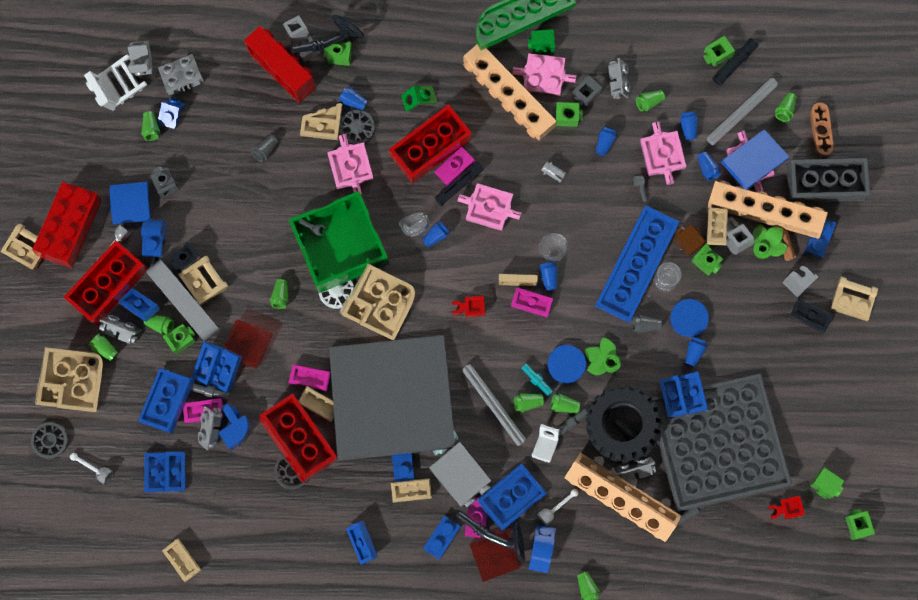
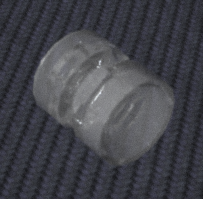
M666 262L659 266L654 275V284L659 290L669 292L676 288L682 274L678 265Z

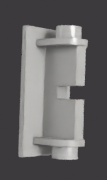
M617 58L618 63L617 61H612L608 66L610 80H617L610 82L611 95L614 99H620L621 95L628 99V92H630V84L626 76L629 72L628 66L620 58Z
M113 315L100 319V322L103 323H101L99 330L103 334L115 338L117 332H120L118 339L129 344H135L138 338L135 335L142 331L134 323H124Z
M204 406V411L201 415V429L198 433V443L208 450L209 447H215V444L218 443V432L220 430L213 428L220 427L222 413L221 409L214 408L211 411Z
M642 456L639 458L640 460L631 463L622 462L613 468L616 474L627 482L636 480L634 473L638 472L639 479L651 476L656 472L655 462L651 457Z

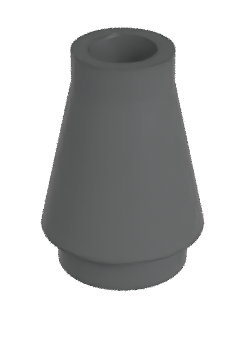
M269 135L253 147L251 154L259 162L267 160L278 140L273 135Z
M643 315L634 316L632 319V330L638 334L661 330V319Z

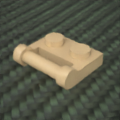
M18 224L0 252L35 271L42 258L36 256L32 251V247L21 242L18 238L22 235L35 243L38 236L26 230L25 226Z
M208 256L201 258L178 274L200 306L229 287L215 271ZM200 268H205L217 285L215 288L212 289L199 271Z
M841 276L830 310L868 321L878 288L857 284ZM843 288L867 294L868 299L844 293Z

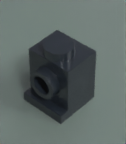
M188 241L185 246L171 255L173 258L171 264L177 271L180 269L184 271L200 260L201 257ZM184 255H187L185 260H181Z

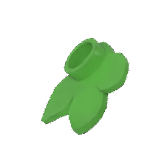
M759 224L753 232L755 243L753 252L757 258L778 257L786 252L788 246L781 242L783 237L782 227H772L766 230L763 225ZM765 246L767 250L761 252L759 248Z
M602 338L600 348L591 347L585 349L586 358L591 362L587 371L591 374L614 373L620 368V358L616 355V347L610 340ZM609 360L614 361V366H608L607 362Z

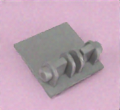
M193 54L158 68L168 95L173 94L174 96L182 92L181 87L185 91L184 86L186 85L188 89H191L189 84L195 87L204 82Z

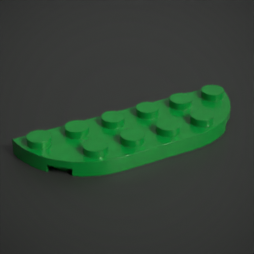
M502 0L487 8L479 17L476 26L478 47L480 50H484L576 6V1Z

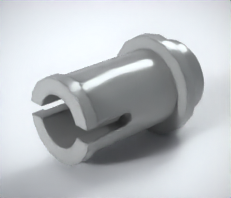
M547 161L541 171L544 172V175L547 174L560 183L566 172L554 166L553 162L549 163Z

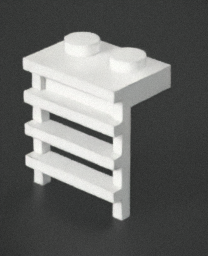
M128 54L99 75L91 71L84 75L87 80V87L92 92L94 91L97 96L95 100L101 107L104 106L114 111L115 107L124 104L125 100L134 97L135 93L141 92L142 88L147 86L145 81L139 84L133 73H129V68L126 64V61L130 59ZM120 65L135 87L131 91L117 70V67ZM110 72L114 73L126 94L124 96H120L108 74Z

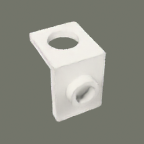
M541 424L539 438L532 457L550 463L559 440L560 430ZM545 431H550V432H552L554 435H550V434L546 433Z

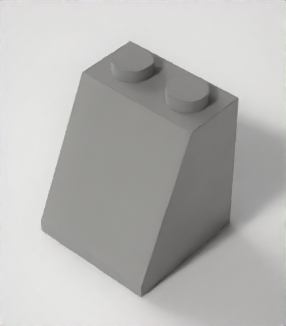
M460 442L430 467L432 474L461 508L464 506L468 508L476 501L474 497L479 493L485 494L491 488L489 485L492 482Z

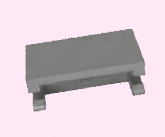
M805 266L800 267L805 273L804 277L793 271L782 282L796 297L818 278L816 274L814 275Z

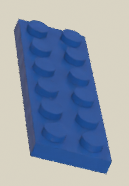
M646 205L644 206L595 307L630 323L679 221Z

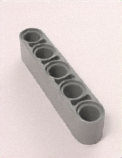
M161 259L146 271L204 341L219 330Z

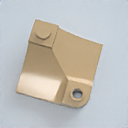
M367 264L339 313L394 341L413 303L415 290L411 284ZM406 288V294L402 295L401 290Z
M45 347L35 404L96 412L102 376V358L94 352ZM91 358L95 359V363L93 365L88 364V361Z

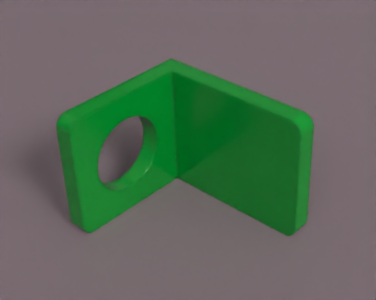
M413 86L401 95L406 112L411 111L419 104L437 103L432 86ZM409 95H411L413 99L411 105L408 104Z

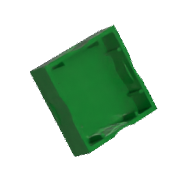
M359 191L335 200L323 208L313 209L289 219L291 228L319 293L360 277L367 264L378 269L389 265L386 252L375 231ZM300 219L313 225H324L326 229H319L320 234L323 236L312 235L311 229L299 223Z

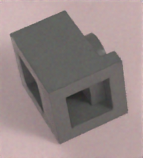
M588 75L573 90V100L575 103H579V106L584 105L587 107L601 94L603 87ZM583 93H588L589 96L585 97Z
M158 167L153 170L154 174L150 176L162 199L179 191L167 167ZM166 177L164 182H160L161 179Z

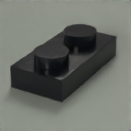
M797 299L789 317L821 333H825L833 315L801 299Z

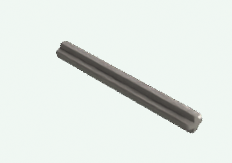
M770 78L707 137L708 143L715 145L777 87V81L774 78Z
M466 365L463 368L466 377L516 445L520 446L526 441L523 434L472 365Z

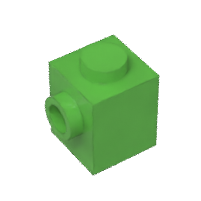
M824 467L819 470L810 486L817 490L816 493L822 498L827 499L828 497L830 499L840 495L844 488L842 487L844 480Z

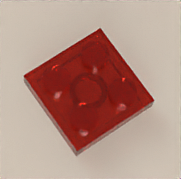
M236 319L224 348L242 356V364L257 370L270 342L272 333Z
M507 531L496 534L506 540L509 538ZM487 539L469 544L483 582L520 569L514 550L502 547Z

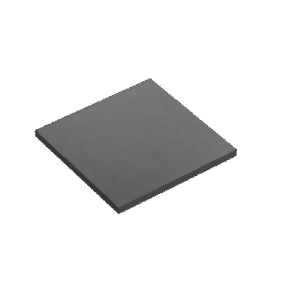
M444 335L329 347L338 461L452 449L455 446Z
M761 373L703 386L709 410L668 418L663 395L651 398L655 401L661 416L662 428L658 443L676 512L793 486Z

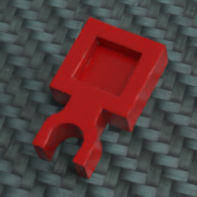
M484 296L465 297V303L452 301L453 306L459 305V310L452 311L453 315H460L465 312L466 317L486 316Z
M800 496L781 500L782 506L779 507L776 505L768 506L769 510H777L775 516H770L771 520L778 518L782 514H784L786 520L805 516Z

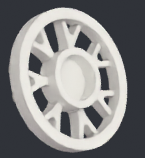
M350 280L345 286L338 285L326 290L329 291V296L323 298V292H321L319 297L330 308H342L343 304H341L339 298L343 296L346 299L349 294H344V289H351L352 292L354 285ZM331 297L336 299L335 305L329 304Z

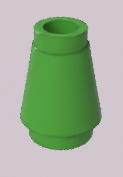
M662 90L642 93L636 98L637 107L640 111H648L664 101L665 95Z
M787 93L776 108L775 116L778 120L788 122L793 118L797 99L795 94Z
M148 111L143 113L141 135L147 141L158 139L160 130L154 112Z
M276 280L270 298L273 308L284 309L289 303L286 280Z
M153 315L147 322L144 321V325L165 335L172 332L174 320L167 316Z
M97 334L89 343L92 351L110 361L118 354L104 335Z
M519 393L517 396H514L516 411L525 412L544 404L542 394Z
M560 393L558 395L554 394L550 409H553L554 412L578 413L580 402Z
M584 572L577 575L581 599H599L600 591L589 573Z

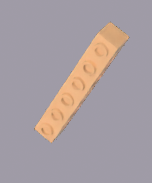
M477 44L463 56V65L470 73L473 72L477 76V81L482 86L486 85L489 88L488 91L495 99L498 98L502 102V107L507 112L511 111L514 114L516 122L519 125L523 124L527 128V133L533 139L536 137L540 141L556 127V120L487 48L480 50ZM480 64H486L488 67L486 69H480L478 66ZM499 77L500 81L492 82L491 78ZM505 90H511L513 94L507 96L503 92ZM518 103H523L526 105V107L523 109H519L516 107V105ZM536 116L539 120L531 122L529 117Z
M715 181L708 208H727L729 214L775 227H782L786 230L817 239L820 238L828 213L824 212L822 208L806 207L801 202L795 201L792 203L780 196H775L774 198L767 196L768 194L762 191L753 192L749 191V189L745 190L742 186H731L726 181ZM733 195L736 199L729 201L726 199V196ZM752 200L754 205L747 206L744 201ZM770 205L773 210L765 211L763 206ZM788 210L791 216L785 217L781 212ZM806 215L810 221L803 222L800 217Z
M581 452L565 476V479L572 485L581 488L588 495L600 500L604 505L611 507L621 516L633 521L637 526L644 528L664 542L667 541L681 518V515Z

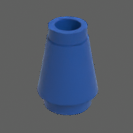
M345 87L339 97L342 104L361 110L364 109L368 101L351 87Z
M696 112L682 113L680 122L685 139H697L698 116H696Z
M603 127L602 131H599L595 153L606 156L617 138V132Z
M707 152L697 156L703 177L707 181H712L721 175V168Z
M440 221L435 223L421 240L429 248L447 238L450 231Z
M555 262L540 264L541 269H539L546 291L557 289L558 266L555 265Z
M692 337V340L688 343L685 363L696 367V364L707 349V342Z

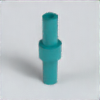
M527 363L521 368L531 378V382L538 386L547 396L553 392L543 381L544 378L539 373L537 374Z

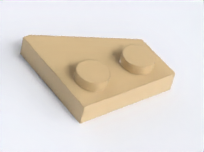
M336 104L335 107L329 109H321L314 114L304 115L302 117L300 135L338 140L342 104Z

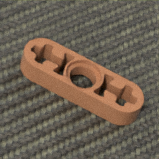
M816 103L810 110L815 152L820 157H827L834 149L829 109L824 103ZM818 108H820V111H823L821 121H818L820 119L819 113H815ZM820 125L826 127L827 133L819 134L817 127ZM822 139H825L824 145L825 147H828L826 152H824L823 149H820V147L823 145Z

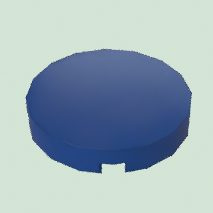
M682 300L671 311V326L676 333L684 337H696L703 333L708 326V311L697 300Z
M563 345L551 352L547 367L553 379L560 383L569 384L581 378L585 372L586 361L583 353L578 348L571 345Z

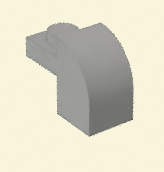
M299 15L283 24L293 46L308 44L313 41ZM307 51L298 54L306 62L320 54V51Z
M149 40L130 43L128 46L131 61L128 66L129 73H133L134 76L152 74L153 67Z
M731 216L727 221L726 246L733 254L737 255L754 244V237L744 224L739 226L733 216Z

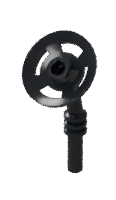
M333 15L332 20L340 29L338 31L339 34L324 41L320 39L319 41H311L308 44L291 46V52L295 54L307 51H323L324 48L348 38V36L363 39L364 33L349 20L339 15Z
M461 510L458 512L456 517L473 529V533L477 532V536L481 535V539L485 538L502 547L509 548L510 550L514 549L521 563L524 562V543L519 523L514 525L512 538L506 540L488 532V528L485 529V526H481V523L478 524Z

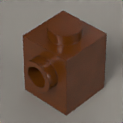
M691 224L687 228L682 226L675 233L677 236L674 241L688 257L699 250L706 242L701 237L702 233L697 227L693 228Z

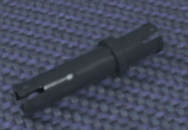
M749 38L740 49L735 51L734 56L721 70L712 77V80L721 86L743 62L748 60L749 55L759 46L754 39Z
M476 161L465 172L462 171L460 176L436 195L434 199L442 207L467 184L470 185L472 180L484 171V168Z

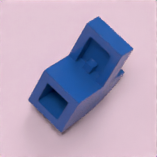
M164 220L143 221L141 229L143 257H162L163 242H166L167 223Z
M227 403L221 408L231 424L218 433L228 449L232 451L248 438L250 422L245 415L238 418L240 413L235 406L231 407Z
M536 525L529 570L549 572L556 528Z

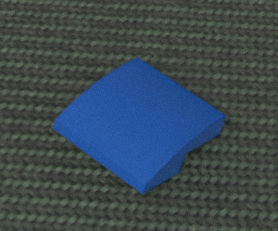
M148 181L110 185V205L113 224L152 220Z
M203 342L192 378L205 385H213L224 392H231L242 356L217 345Z
M699 372L683 376L676 375L659 380L668 418L709 410Z
M185 452L144 453V493L185 491Z

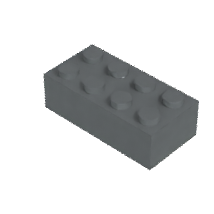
M867 158L790 160L787 165L789 202L865 201L870 196Z

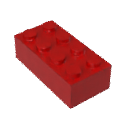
M259 26L244 40L248 53L300 104L316 89L312 72L307 67L303 68L299 64V59L294 54L289 55L286 52L287 48L280 41L277 43L273 39L274 35L267 28L264 30Z
M448 104L389 149V154L410 182L414 184L471 141L472 132Z
M62 182L32 248L36 256L73 269L102 202L99 195L95 192Z
M115 240L63 298L97 326L100 323V319L106 317L119 300L146 273L148 268Z
M291 394L260 414L259 421L302 483H305L336 462V454L294 394Z

